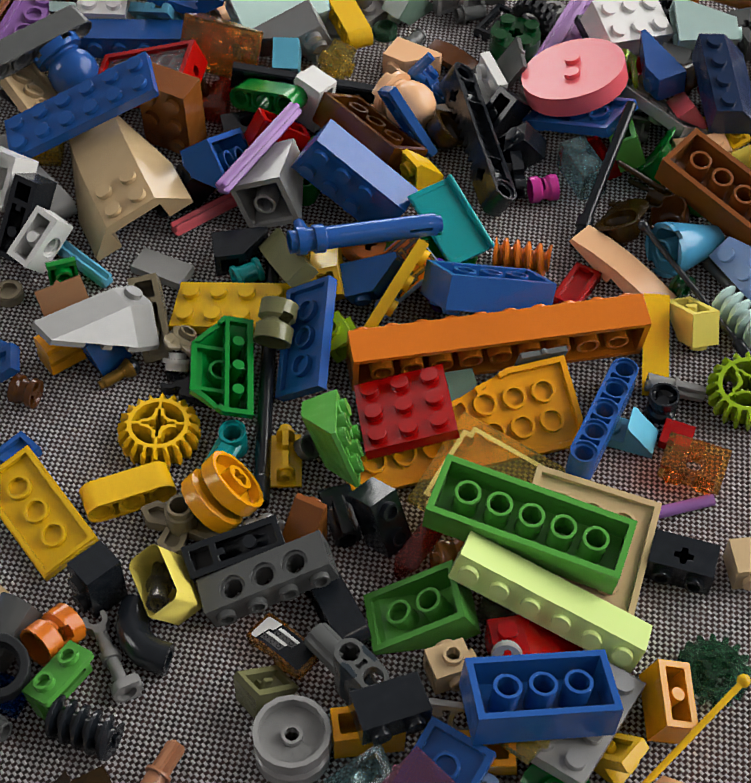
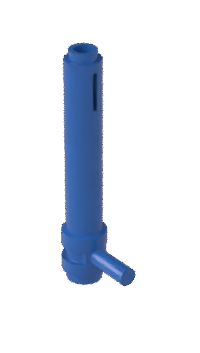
M428 213L330 226L314 224L307 227L301 218H297L293 221V230L287 231V247L290 254L296 253L297 256L307 255L309 251L317 254L325 253L327 249L437 236L438 232L443 231V219L441 215Z

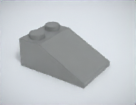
M309 0L240 35L256 57L272 56L273 37L299 38L302 55L321 53L329 45L333 44L321 17Z

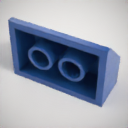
M239 127L207 138L179 152L182 156V164L192 178L218 189L215 186L218 179L242 155L244 149H247L249 146Z

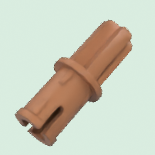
M176 740L167 741L153 764L146 766V774L140 783H170V775L183 756L185 747Z

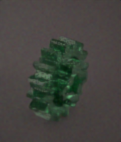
M711 634L708 641H705L701 635H698L695 643L687 641L684 650L679 653L677 661L690 663L694 695L699 696L700 705H703L706 700H710L712 707H714L737 683L736 679L740 674L751 676V667L746 666L750 657L748 655H739L738 652L741 646L739 644L733 647L729 646V638L726 636L722 642H719L715 634ZM749 687L742 688L726 706H731L734 698L740 701Z

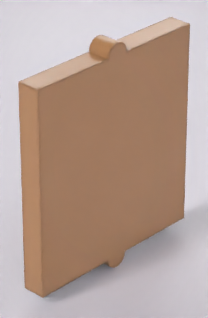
M80 274L61 282L55 280L53 285L34 291L44 317L89 298Z

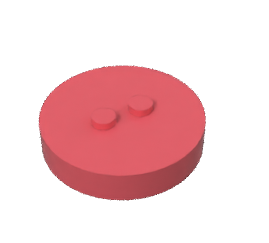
M582 38L556 44L537 54L527 63V69L521 75V82L526 101L534 111L548 116L568 117L597 110L613 101L622 93L627 85L628 70L624 52L618 45L604 39Z

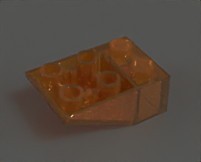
M185 13L180 42L195 39L208 61L205 73L231 79L233 62L258 65L263 32L206 13Z

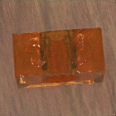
M671 432L657 476L663 477L664 481L673 485L684 484L691 486L696 492L701 494L718 495L732 450ZM695 462L700 465L701 469L691 470L686 466V463Z

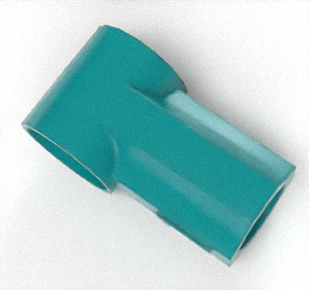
M234 419L223 422L218 430L219 437L206 459L215 451L227 452L237 459L245 456L249 449L245 425L241 421Z

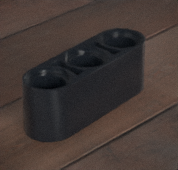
M339 572L340 578L331 581L327 586L305 592L321 623L326 622L342 639L354 638L363 644L371 641V632L368 624Z

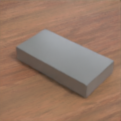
M146 247L143 248L130 265L131 272L139 276L156 272L161 280V284L179 290L181 282H187L194 273V265Z

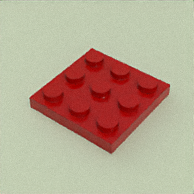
M443 364L353 385L367 460L460 438Z

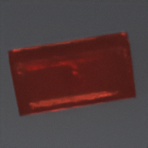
M422 521L394 558L395 577L400 579L413 573L443 535L442 533L423 527Z

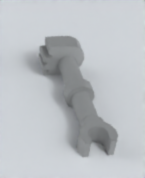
M104 610L100 611L102 620L98 624H91L87 616L83 617L86 633L89 636L95 637L102 652L100 655L104 667H108L114 683L110 687V692L114 701L123 703L142 696L141 691L144 690L139 674L134 672L126 675L121 664V652L118 648L114 647L109 636L110 622L107 613Z

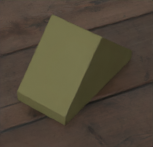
M278 665L237 671L233 676L236 700L254 719L265 704L277 697L295 694L299 688Z

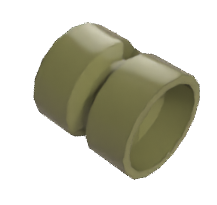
M265 296L261 298L258 317L261 320L256 322L253 340L267 348L281 350L291 348L294 329L291 326L296 323L299 305L290 299L279 296Z

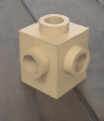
M463 637L455 640L445 639L433 647L424 649L423 668L435 695L449 690L454 692L460 691L459 681L464 659L477 657L472 648H467Z

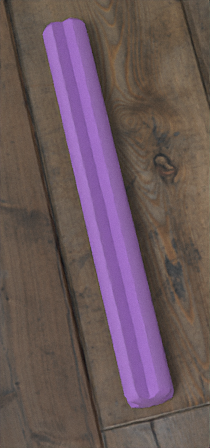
M290 102L218 179L215 186L218 188L219 193L229 194L302 113L298 103Z

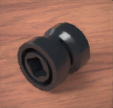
M658 383L650 389L645 408V415L649 421L654 424L664 425L666 418L674 419L680 398L677 388L668 383Z

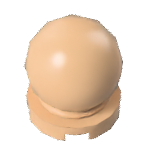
M396 68V72L393 74L386 72L372 91L375 99L374 103L370 105L400 127L377 92L383 86H396L423 129H425L427 122L435 115L436 100L433 92L423 83L411 80L410 75L399 68Z

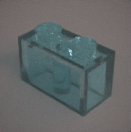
M583 135L560 142L556 166L580 201L588 199L603 162Z

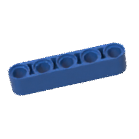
M618 358L612 362L572 442L565 469L566 473L587 480L593 477L633 393L639 370L635 361L629 358Z

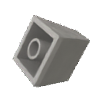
M294 138L275 142L231 191L249 228L264 226L271 228L291 224L297 218L302 219L303 177L291 168L300 154Z

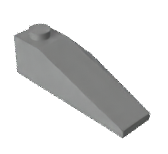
M134 285L108 289L37 319L31 325L49 345L84 348L85 344L89 343L100 345L102 350H112L113 346L126 347L127 352L138 353L156 350L160 345L152 302Z

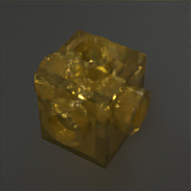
M334 38L329 49H323L318 59V63L321 64L320 70L332 78L342 80L345 77L351 78L356 64L353 62L357 48Z

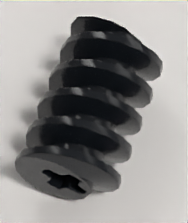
M60 694L52 703L45 718L44 729L47 738L52 740L58 739L63 745L71 744L75 750L80 751L83 749L85 754L90 756L96 754L99 760H108L120 744L125 723L121 722L117 727H114L116 719L112 714L102 722L103 711L97 709L92 717H90L91 708L87 704L83 705L80 711L77 712L78 700L72 699L65 707L66 695Z

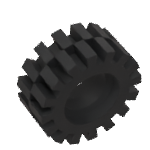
M518 0L509 12V14L515 17L530 19L526 13L534 15L540 22L539 28L541 39L543 40L557 21V17H555L557 14L556 10H551L554 5L552 3L547 4V0Z

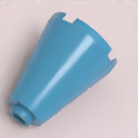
M663 221L654 224L655 227L651 230L684 272L710 258L709 255L725 241L723 232L716 225ZM646 235L645 252L647 260H652L656 267L653 271L662 278L675 277L678 273Z

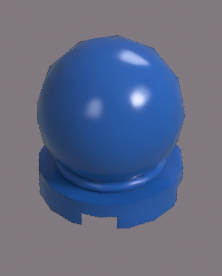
M69 31V36L64 39L59 35L49 41L39 50L42 56L39 59H33L39 71H48V79L57 93L96 76L99 71L95 58L87 50L79 49L81 39L74 31Z

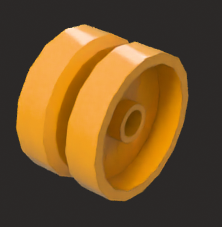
M215 451L203 462L201 469H195L181 483L182 495L192 513L205 526L219 534L238 527L243 521V517L252 515L264 502L263 492L252 473L241 461L224 451Z

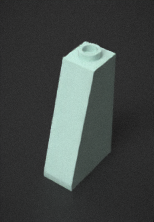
M226 0L225 8L244 49L249 47L242 40L241 34L306 0ZM309 0L323 23H326L331 11L329 0Z

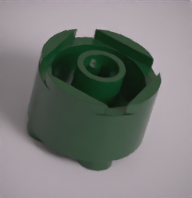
M503 14L500 20L494 23L490 33L489 51L495 62L517 36L521 38L523 50L526 51L524 54L526 63H528L539 51L541 39L539 22L534 19L515 17L512 14Z

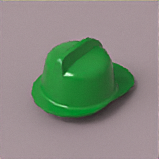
M675 126L665 134L655 149L645 159L646 164L640 165L636 169L659 184L661 183L654 177L662 159L673 150L669 141L676 130Z

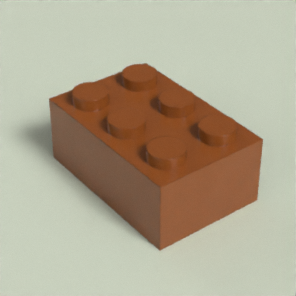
M153 62L152 66L159 96L140 105L145 138L153 145H158L180 154L179 151L207 139L200 79Z

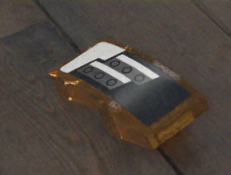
M268 613L246 634L249 644L271 656L275 665H278L283 671L298 680L319 661L304 645L305 638L271 613Z

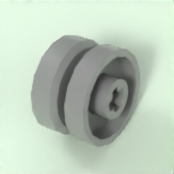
M292 694L277 697L262 707L255 716L252 738L256 766L263 777L271 783H314L320 779L329 767L332 755V731L329 716L321 705L308 697Z

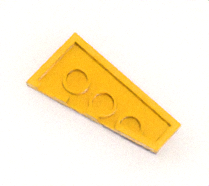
M421 238L417 240L364 327H381L379 323L384 315L391 317L399 304L395 300L400 290L406 293L415 279L410 274L416 264L422 268L431 252L426 250L429 243Z

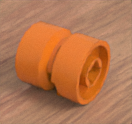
M58 603L44 613L42 619L35 620L20 633V641L27 649L29 656L39 665L45 666L69 640L77 644L81 642L87 635L86 627L79 614L72 607L65 603Z

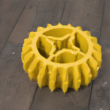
M163 393L159 398H153L149 394L147 401L138 398L137 406L128 405L127 413L121 414V423H118L117 439L125 458L130 457L133 465L163 461L170 470L172 463L181 466L183 462L182 457L191 459L192 451L198 450V441L202 435L200 419L196 415L193 406L188 407L185 399L178 401L175 394L169 399H166Z

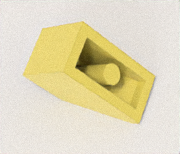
M691 296L670 299V321L678 341L689 346V349L694 351H704L707 349V346L719 345V310Z

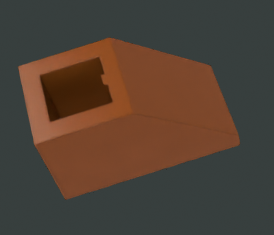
M297 493L283 531L285 543L318 530L328 540L327 504L316 497Z

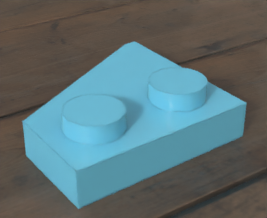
M130 2L128 12L134 19L182 20L169 3H163L162 8H157L153 2Z

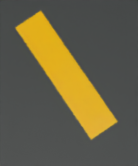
M644 293V299L652 323L643 345L642 395L649 396V391H644L648 372L669 377L670 295Z

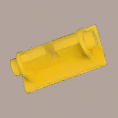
M289 424L280 425L276 435L271 436V488L302 487V459L296 454L293 447L294 441L301 438V434H295L294 429Z

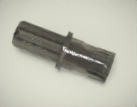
M159 561L153 563L151 576L146 581V591L148 592L146 607L154 613H157L168 604V595L173 587L165 561L163 563Z

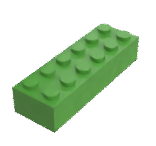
M447 453L427 503L422 526L464 542L470 531H473L555 575L612 595L620 579L638 521Z

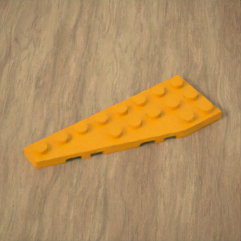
M564 355L505 368L491 379L479 384L473 390L452 401L459 436L463 430L470 433L473 428H476L527 458L571 448L572 442L584 420ZM476 433L472 439L465 436L454 453L456 457L480 463L487 468L522 460ZM458 438L367 460L365 454L361 457L364 472H361V484L374 477L397 490L430 482ZM350 484L352 491L357 488Z

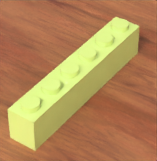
M470 531L454 561L448 578L583 649H605L610 663L629 673L633 671L647 650L653 625Z

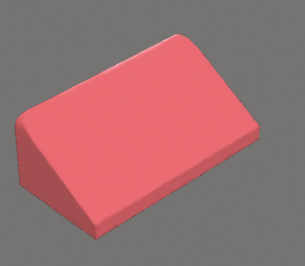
M685 92L675 95L666 102L678 119L702 129L707 128L706 121Z

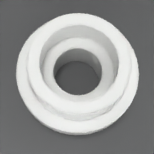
M169 352V358H162V363H165L166 371L188 372L190 359H187L186 353Z

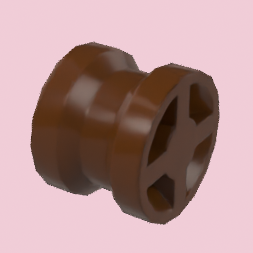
M17 373L13 376L8 386V401L15 404L22 402L26 407L34 409L38 406L43 396L44 383L40 379L34 378L30 380L26 375Z

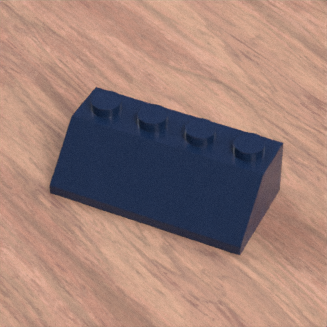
M699 33L691 57L708 132L751 134V83L743 53L725 34Z

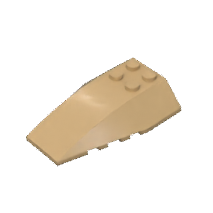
M119 115L69 139L78 219L98 261L122 247L115 233L116 231L159 204L169 216H172L193 203L174 165Z

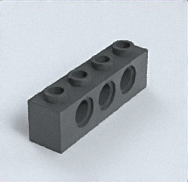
M320 530L199 578L196 582L204 614L217 628L219 626L231 625L237 619L251 613L263 612L269 606L281 601L293 600L299 594L311 589L323 588L331 581L340 577L330 545ZM304 566L300 571L296 572L299 567ZM272 579L270 583L265 585L268 580Z

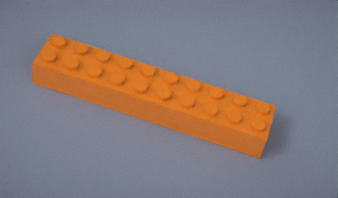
M624 293L609 298L594 297L577 302L568 300L554 305L537 304L530 308H507L491 313L481 311L473 315L459 317L450 315L436 320L419 319L412 323L404 324L388 323L381 327H358L354 330H349L347 333L346 363L352 391H354L353 385L443 364L444 372L472 368L474 375L500 372L505 368L512 367L520 353L541 350L542 348L567 346L566 363L640 354L652 323L643 293Z

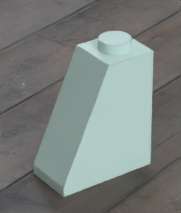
M690 0L672 1L669 16L670 24L674 31L672 36L673 45L692 49L693 53L699 33L725 34L736 46L738 42H741L742 28L738 27L736 16Z

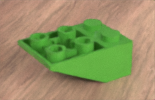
M337 389L302 401L301 417L325 467L353 486H360L361 472H364L361 457L364 456L361 446L363 438L359 425H353L349 417L352 416V412L347 399H341Z

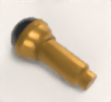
M125 358L117 369L103 376L97 384L102 390L123 378L135 377L140 372V364L135 358Z

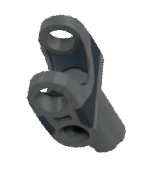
M326 622L316 625L304 639V645L334 675L335 690L348 705L350 691L378 683L373 673L382 676L384 681L390 679L389 672L362 642L354 638L342 639Z

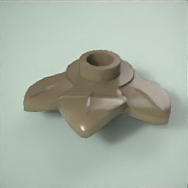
M187 325L174 326L171 333L164 336V345L168 350L184 351L190 357V345L197 338L196 331Z

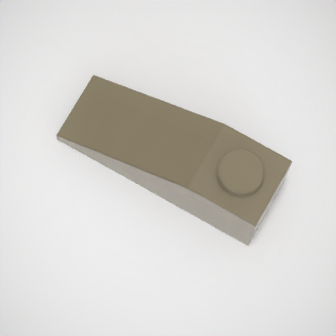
M156 272L128 278V285H134L139 288L143 295L152 302L160 345L156 350L142 352L144 363L149 364L162 361V358H169V352H173V350H168L163 342L164 336L170 333L161 280Z

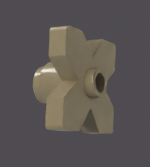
M182 492L172 496L167 503L157 500L141 507V514L147 528L162 531L157 540V545L183 556L181 547L187 546L189 539L198 542L219 534L205 526L192 513L184 500Z

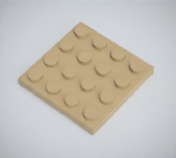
M538 464L532 484L638 521L620 579L612 595L563 578L634 615L662 503Z

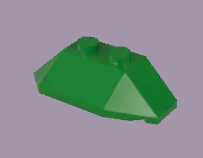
M223 316L215 325L208 328L191 342L189 394L221 415L252 419L254 416L253 320Z

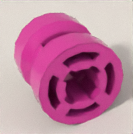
M548 174L544 178H539L538 176L528 177L527 195L529 202L540 203L542 199H547L548 201L559 200L560 186L557 175Z

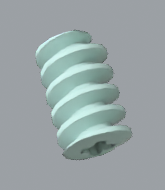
M735 286L726 287L716 296L711 306L720 311V317L735 336L742 339L751 348V300L745 299L742 301L744 298L742 292L735 293Z

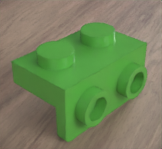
M69 640L25 686L22 693L37 716L45 720L52 703L60 694L66 695L67 699L93 671L90 662L94 659V655L90 650Z

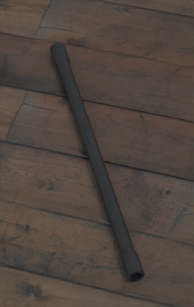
M265 258V283H279L280 275ZM262 345L254 477L259 483L264 502L259 509L266 508L270 504L271 480L269 475L276 349L267 348Z

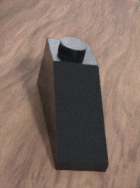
M16 173L14 175L0 227L1 257L14 263H19L6 252L37 205L50 210L57 182L37 173Z
M275 514L181 547V551L190 579L196 582L199 578L286 543Z

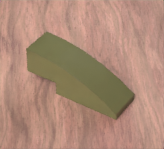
M279 227L259 246L267 261L292 288L310 282L319 273L305 255L297 256L296 253H289L286 235Z

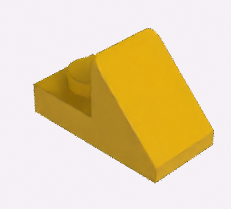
M617 733L594 771L609 783H624L650 748L643 737Z

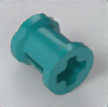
M257 257L252 258L251 262L244 265L229 267V275L233 283L265 281V273Z

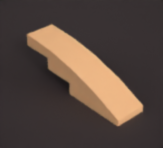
M588 225L570 239L569 242L594 270L602 273L601 278L606 283L612 279L623 293H643V296L644 293L670 295V299L677 297L633 254L591 225Z

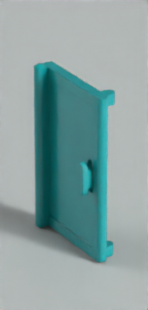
M449 174L446 179L408 196L418 215L428 213L441 215L443 231L438 232L441 235L431 237L446 261L463 263L494 247L495 244L452 174Z

